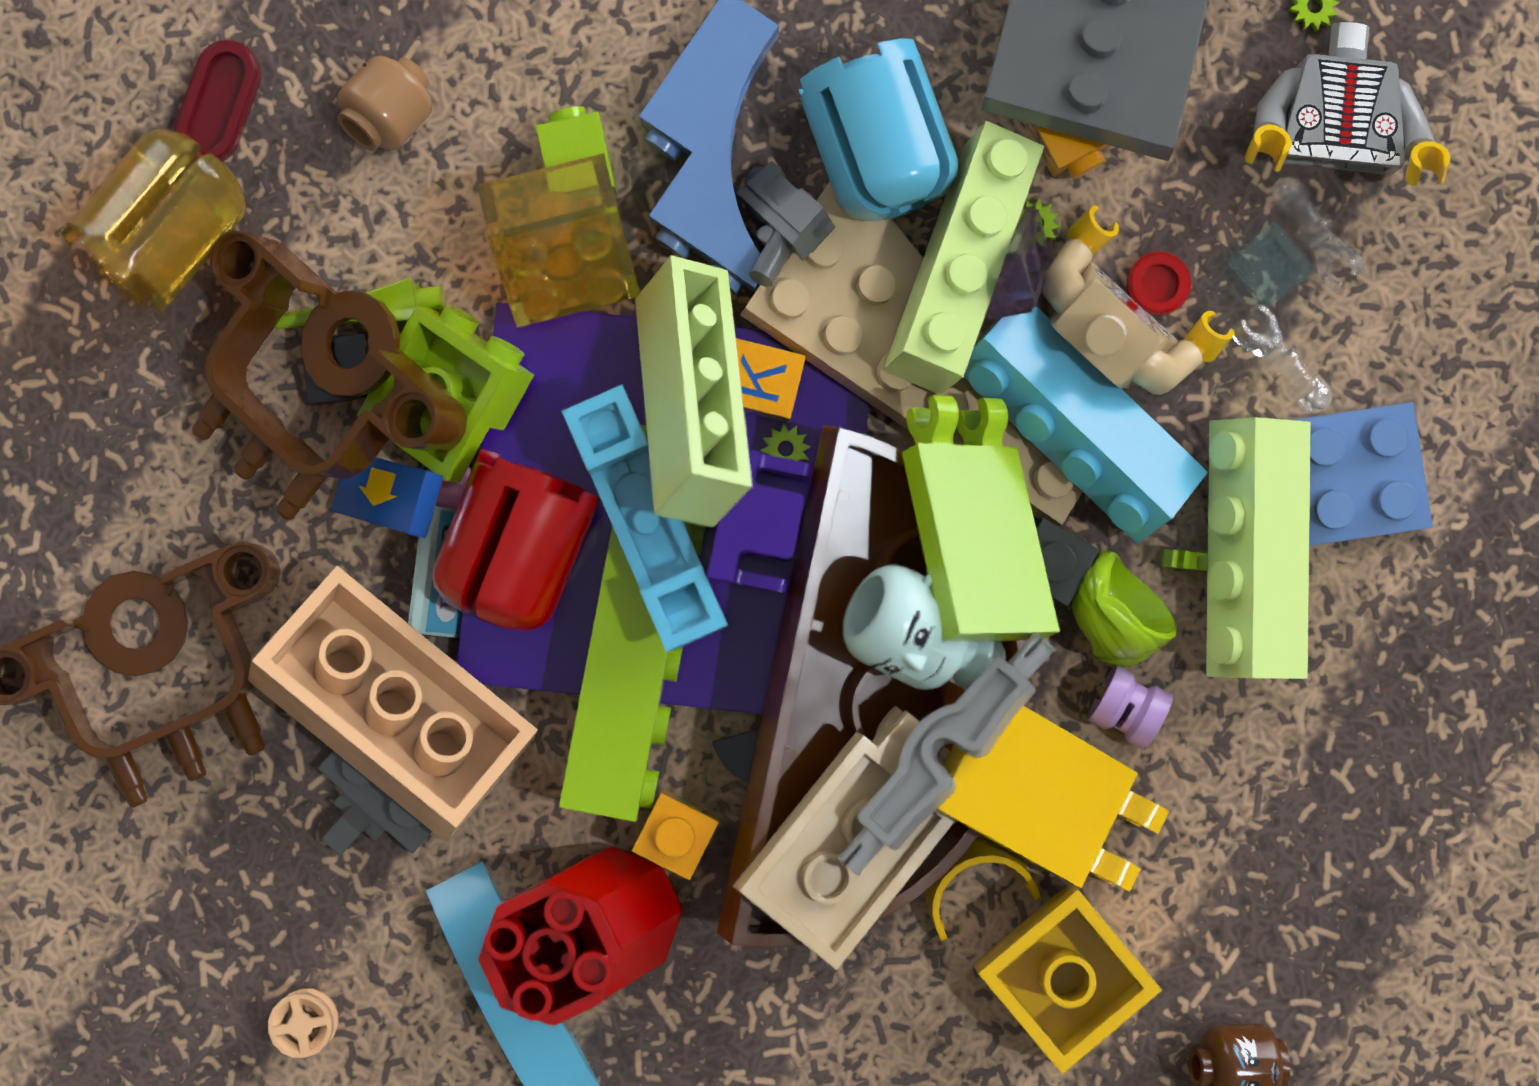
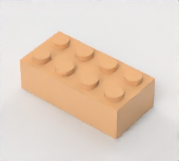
M338 566L333 569L251 661L248 681L446 843L524 752L538 731L531 723Z

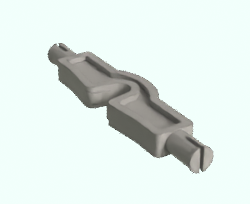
M1035 631L1032 633L1033 635L1012 657L1009 663L1001 657L994 658L955 704L937 709L914 728L901 751L898 769L858 814L857 818L865 828L842 854L838 855V859L846 864L852 872L859 876L860 872L881 850L884 844L893 850L899 849L915 829L953 795L956 781L948 775L947 770L939 764L937 759L938 751L943 745L948 743L955 744L959 749L967 752L975 759L982 758L990 752L1012 718L1035 693L1036 689L1028 679L1051 653L1056 650Z

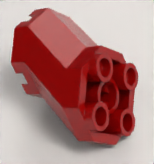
M610 845L566 866L559 872L498 904L485 935L478 961L500 1008L517 1013L518 1016L530 1021H539L556 1026L601 1004L605 998L666 961L684 908L664 867L642 856Z

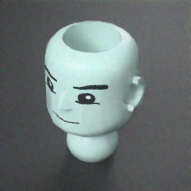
M887 565L870 573L853 593L843 620L845 644L851 655L860 662L883 672L888 677H894L917 689L925 690L938 688L952 677L956 684L968 689L994 658L1001 657L1005 660V649L1001 641L943 642L939 607L936 599L933 597L931 588L933 580L929 574L925 577L899 565Z

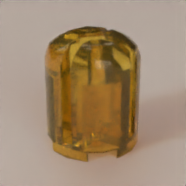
M161 128L141 136L60 231V236L70 247L80 238V244L93 253L90 259L98 267L96 271L141 305L148 296L152 297L154 300L151 303L158 316L164 313L211 257V251L216 241L223 234L233 231L238 225L246 209L242 188L234 174L223 162L212 153L202 156L198 152L201 149L200 144L186 134Z

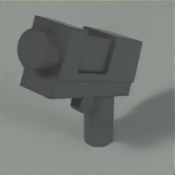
M772 161L765 167L757 166L753 168L747 175L746 185L737 192L747 210L764 225L756 233L759 241L765 247L749 273L753 281L764 287H771L791 251L804 261L835 229V225L824 207L802 187L799 190L788 181L783 171Z

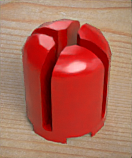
M480 448L433 565V586L448 605L464 613L475 612L480 620L509 630L526 631L543 626L554 616L601 498L599 495L584 492L583 487L534 467L531 468L520 463H511L500 458L501 454Z

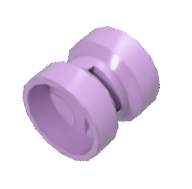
M1116 665L1111 669L1102 685L1107 688L1101 701L1095 698L1086 720L1102 729L1111 727L1118 729L1124 733L1127 742L1145 751L1160 730L1169 712L1174 695L1158 686L1146 688L1136 682L1133 673Z

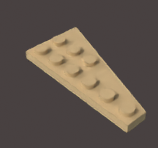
M829 181L816 201L824 207L835 225V229L804 261L791 251L771 287L759 285L740 315L793 352L806 355L805 360L907 430H909L906 421L907 410L910 408H929L928 398L932 395L953 396L957 403L958 411H980L977 400L985 397L979 394L964 377L940 395L883 371L923 257L893 219L881 221L851 219L839 206ZM979 331L976 341L983 334L981 331ZM1008 420L1002 445L1018 448L1033 516L1038 519L1044 518L1060 527L1065 522L1083 491L1071 483L1064 473L1031 441L1023 437L1018 429ZM956 426L953 444L965 445Z

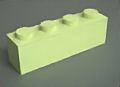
M985 121L964 145L959 158L958 176L944 199L883 371L940 395L945 393L964 376L1044 145L989 121Z
M670 255L635 299L654 515L714 527L752 487L728 270Z
M1258 417L1209 421L1206 677L1308 679L1311 422Z

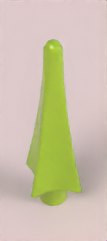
M411 277L366 292L385 303L395 317L397 324H406L416 305L437 311H442L446 305L445 294L441 285L420 288L419 283L414 284ZM314 308L285 313L274 328L304 327ZM351 319V320H349V321L343 322L342 324H362V323L359 322V321H357V320Z

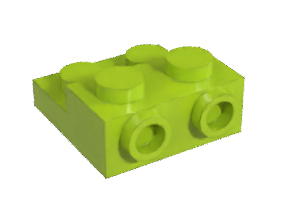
M448 304L445 305L442 311L416 305L400 334L399 349L460 403L467 419L466 432L457 446L443 453L399 447L435 474L442 475L443 480L460 483L489 428L505 429L534 374L520 365L525 354L519 348L496 336H490L488 341H485L474 332L479 325V321L467 312ZM392 374L380 387L367 395L357 414L358 417L364 411H371L373 405L384 401L390 395L395 379ZM428 408L421 417L420 426L423 434L430 425L431 416Z

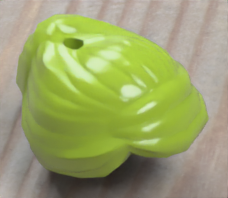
M1101 550L1085 573L1084 579L1071 600L1073 614L1078 627L1090 642L1092 655L1100 663H1107L1110 667H1115L1116 665L1120 667L1136 666L1140 662L1149 659L1151 654L1159 651L1162 646L1167 645L1176 637L1177 627L1175 620L1164 602L1129 571L1117 553Z

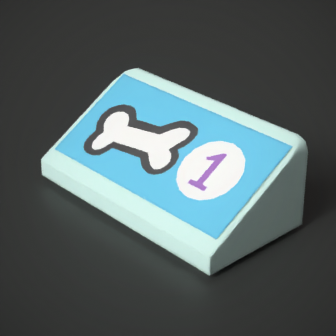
M435 506L426 538H418L408 624L423 635L458 638L461 632L463 612L448 605L433 586L432 578L433 565L455 513V509Z

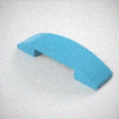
M623 385L563 410L562 413L584 464L593 479L666 652H671L727 627L726 620L683 521L654 515L648 441Z
M482 861L426 890L458 965L489 1026L523 1086H600L571 1030H568L564 1022L551 1026L539 1021L527 1020L518 1016L517 1013L500 1008L478 961L496 906L504 901L485 863Z

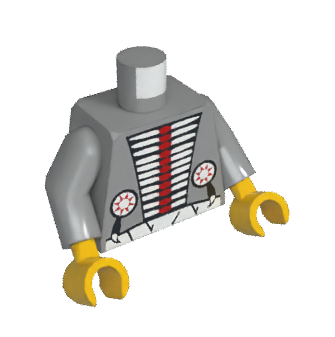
M1339 22L1331 25L1329 55L1310 54L1297 65V68L1284 70L1257 103L1253 139L1244 159L1246 163L1252 165L1258 152L1269 154L1273 158L1272 163H1275L1273 171L1276 172L1280 171L1283 164L1392 175L1404 166L1406 158L1409 161L1406 171V182L1408 185L1417 186L1422 169L1434 172L1438 178V184H1443L1450 163V154L1443 145L1435 142L1428 120L1410 84L1399 79L1397 64L1366 59L1369 26L1353 22Z

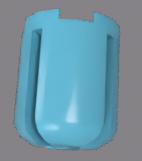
M901 38L877 43L882 56L871 54L842 64L839 56L800 78L802 89H799L801 103L837 202L851 219L881 221L912 213L923 208L927 203L935 202L944 196L955 183L958 176L960 162L913 39Z

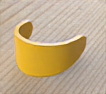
M977 837L948 872L926 890L927 907L941 942L948 939L944 923L939 915L943 891L958 873L970 866L980 863L1007 865L1024 877L1026 888L1031 893L1034 901L1041 899L1036 883L1017 854L988 838Z

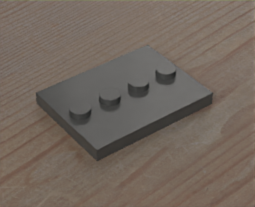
M1009 0L981 111L1169 161L1175 149L1208 0Z

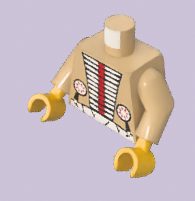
M1093 205L1068 228L1069 240L1066 241L1042 276L1041 292L1050 303L1047 310L1051 325L1119 388L1136 389L1140 386L1151 394L1161 395L1167 393L1198 368L1202 362L1214 361L1233 338L1235 332L1231 329L1226 335L1216 333L1209 326V322L1216 313L1214 311H1207L1199 318L1184 340L1179 342L1091 261L1092 255L1097 253L1119 232V225L1116 222L1106 230L1097 224L1094 214L1098 211L1099 207Z

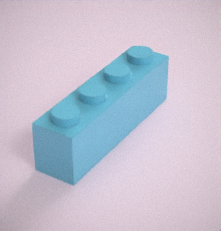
M1024 294L999 316L975 342L963 377L985 398L1003 399L1008 410V420L1018 429L1020 434L1031 441L1064 473L1071 483L1078 486L1110 517L1118 528L1128 534L1137 544L1170 521L1208 473L1127 393L1110 381L1052 327L1050 319Z

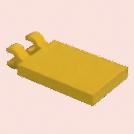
M1025 706L1012 718L986 756L979 759L972 758L967 752L962 751L954 744L943 767L947 770L948 775L955 779V791L952 796L936 809L1072 885L1082 888L1090 873L1109 884L1113 883L1129 892L1141 868L1101 848L1116 817L1118 816L1139 828L1141 825L1151 832L1159 834L1169 814V811L1162 806L1130 791L1138 775L1136 771Z

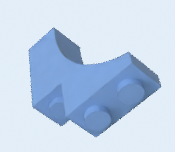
M718 0L641 112L639 118L641 127L649 131L644 138L648 145L672 161H676L680 153L688 158L649 215L651 224L659 229L654 239L680 258L686 259L690 251H692L712 266L728 270L730 292L738 295L743 286L753 293L759 287V284L752 280L749 273L760 252L752 241L737 206L731 173L732 142L742 100L754 74L778 39L779 25L742 0Z

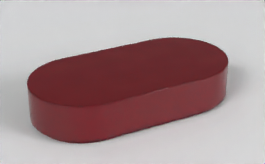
M233 40L217 41L206 47L196 62L175 122L174 136L179 149L189 159L198 164L216 165L222 163L234 154L239 145L261 82L259 61L245 45Z

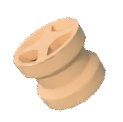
M301 988L289 993L272 1009L268 1019V1033L273 1045L281 1053L293 1058H307L318 1053L333 1039L339 1026L338 1011L334 1001L324 992L314 988ZM303 1006L305 1007V1011L310 1012L313 1016H316V1015H318V1016H317V1017H311L308 1013H305V1012H304Z

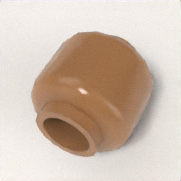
M372 56L345 83L337 95V102L341 111L337 116L339 124L356 143L369 151H375L378 147L384 150H397L432 112L431 98L426 90V87L429 85L428 77L417 64L408 58L401 57L396 61L387 56Z

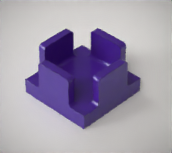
M748 449L752 487L718 522L707 577L713 580L785 594L788 580L742 571L738 568V564L743 554L784 562L791 560L794 553L804 497L800 493L758 485L755 483L756 475L760 471L808 480L811 464L761 454L760 451Z

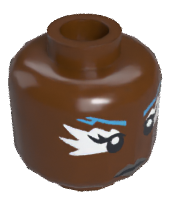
M1260 1023L1210 1026L1202 1035L1198 1048L1192 1049L1189 1056V1073L1194 1086H1287L1290 1079V1057L1285 1043L1280 1038H1276L1268 1027Z

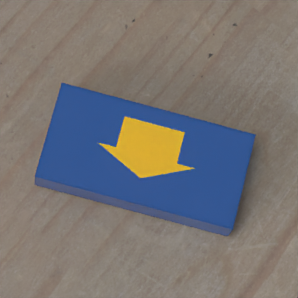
M376 457L360 475L339 480L330 511L426 538L443 476Z

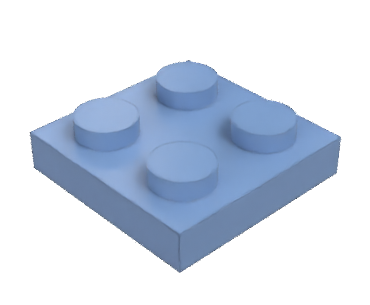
M1414 402L1295 419L1296 421L1311 422L1309 546L1433 528Z

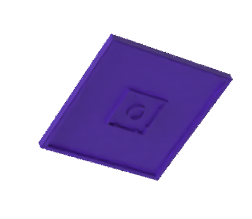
M497 302L493 336L499 337L519 348L525 354L520 365L534 374V377L505 429L489 428L481 443V448L501 454L500 458L511 463H520L531 468H537L583 487L584 492L599 495L562 411L623 385L640 425H646L637 317ZM734 328L735 338L793 352L762 330ZM807 360L804 363L790 423L744 412L748 449L760 451L768 445L763 438L772 437L771 428L780 432L783 424H785L788 431L797 426V435L807 434L802 443L811 446V448L803 452L809 460L800 461L811 464L808 480L765 471L758 472L755 483L758 485L800 493L804 497L794 553L791 560L784 562L743 554L738 564V568L742 571L788 580L785 594L708 578L728 626L683 646L677 682L664 680L661 704L763 714L823 425L838 427L866 435L869 403ZM782 442L778 446V452L782 456H790L793 453V446L789 442ZM601 499L554 616L543 626L526 631L509 630L478 619L475 612H463L457 664L483 685L580 695L612 531V523ZM718 523L714 527L706 526L701 555H698L706 576L708 574Z

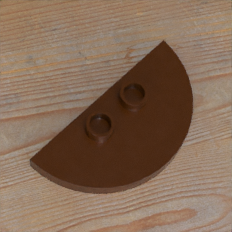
M827 425L822 427L717 934L731 945L765 948L804 944L734 888L733 885L852 736L858 732L872 742L881 721L894 706L898 707L902 712L907 711L921 722L937 709L955 704L967 690L956 684L953 677L938 688L917 689L894 677H888L883 672L860 662L851 655L845 644L843 620L847 606L855 590L870 573L887 565H899L925 577L928 575V570L902 456L903 451L873 437ZM1027 640L1001 641L1005 649V661L1009 663ZM1029 700L1023 706L1028 708ZM952 743L943 745L950 752L954 746ZM955 820L876 922L919 897L943 877L969 849L979 833Z

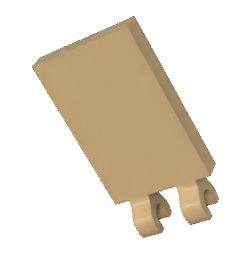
M896 706L883 718L872 742L858 732L852 736L733 885L734 888L836 970H838L955 822L954 819L935 810L915 829L899 849L893 850L884 844L881 850L860 872L859 876L838 859V855H841L865 828L859 822L858 814L896 772L903 746L911 732L920 723L907 711L902 712ZM943 746L937 755L941 766H944L950 754V751Z

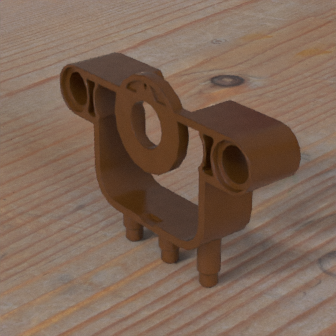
M231 231L223 234L216 241L210 257L212 274L242 304L216 339L206 358L205 375L208 387L213 394L199 412V418L193 425L192 432L199 439L207 440L232 413L254 433L242 450L241 458L234 466L236 475L244 480L251 479L257 469L264 466L273 452L289 467L298 472L284 491V497L276 507L277 513L286 520L294 519L299 510L306 507L327 477L349 479L360 475L373 462L389 439L401 447L441 453L452 450L461 442L466 432L467 422L464 409L451 394L399 349L400 334L397 322L384 302L364 292L341 291L337 293L292 251L276 240L243 231ZM255 255L254 267L249 273V262L252 256ZM296 288L299 291L317 295L319 304L311 311L303 327L300 349L305 370L317 386L332 395L360 397L375 391L391 374L395 377L390 395L384 401L373 405L371 411L367 410L361 413L334 452L325 461L301 438L293 437L283 428V422L249 389L246 379L247 366L281 317L288 311L289 299ZM353 319L361 322L367 329L370 339L369 350L365 359L359 365L345 369L338 365L333 358L331 342L336 329L343 322ZM428 408L431 416L430 425L423 434L420 426L421 417Z
M238 542L229 544L162 575V578L155 574L138 571L113 575L96 587L85 605L83 616L74 620L56 621L0 646V705L27 703L51 693L69 736L76 746L90 756L106 759L119 791L124 794L128 805L132 808L147 802L148 796L143 787L144 781L131 753H135L167 738L176 761L183 768L187 779L191 782L206 776L207 771L202 762L201 751L190 728L217 715L226 713L236 738L242 743L246 754L253 755L264 750L265 744L260 735L261 728L247 699L248 694L253 688V684L248 681L252 657L232 612L254 603L273 592L280 577V567L277 558L272 551L262 545ZM250 553L260 562L262 573L258 583L251 589L245 590L234 580L233 569L240 557ZM198 575L209 587L211 596L209 608L212 610V618L233 663L235 677L232 688L218 702L119 746L106 744L92 730L70 680L69 673L61 669L55 661L53 654L54 638L76 628L81 629L84 633L86 646L100 664L111 671L130 676H141L158 672L176 658L186 641L189 621L185 603L174 587L177 583ZM141 599L151 604L157 611L160 621L159 631L155 639L147 646L138 649L128 648L119 643L113 635L111 628L112 615L116 608L126 600ZM12 658L21 663L26 675L22 688L16 693L7 690L1 679L3 666Z

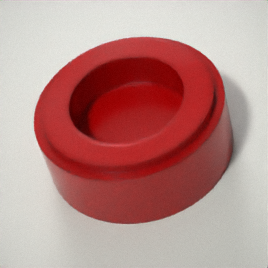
M1161 251L1148 253L1137 260L1131 267L1126 279L1127 294L1149 315H1169L1179 309L1189 297L1191 275L1185 263L1177 256Z

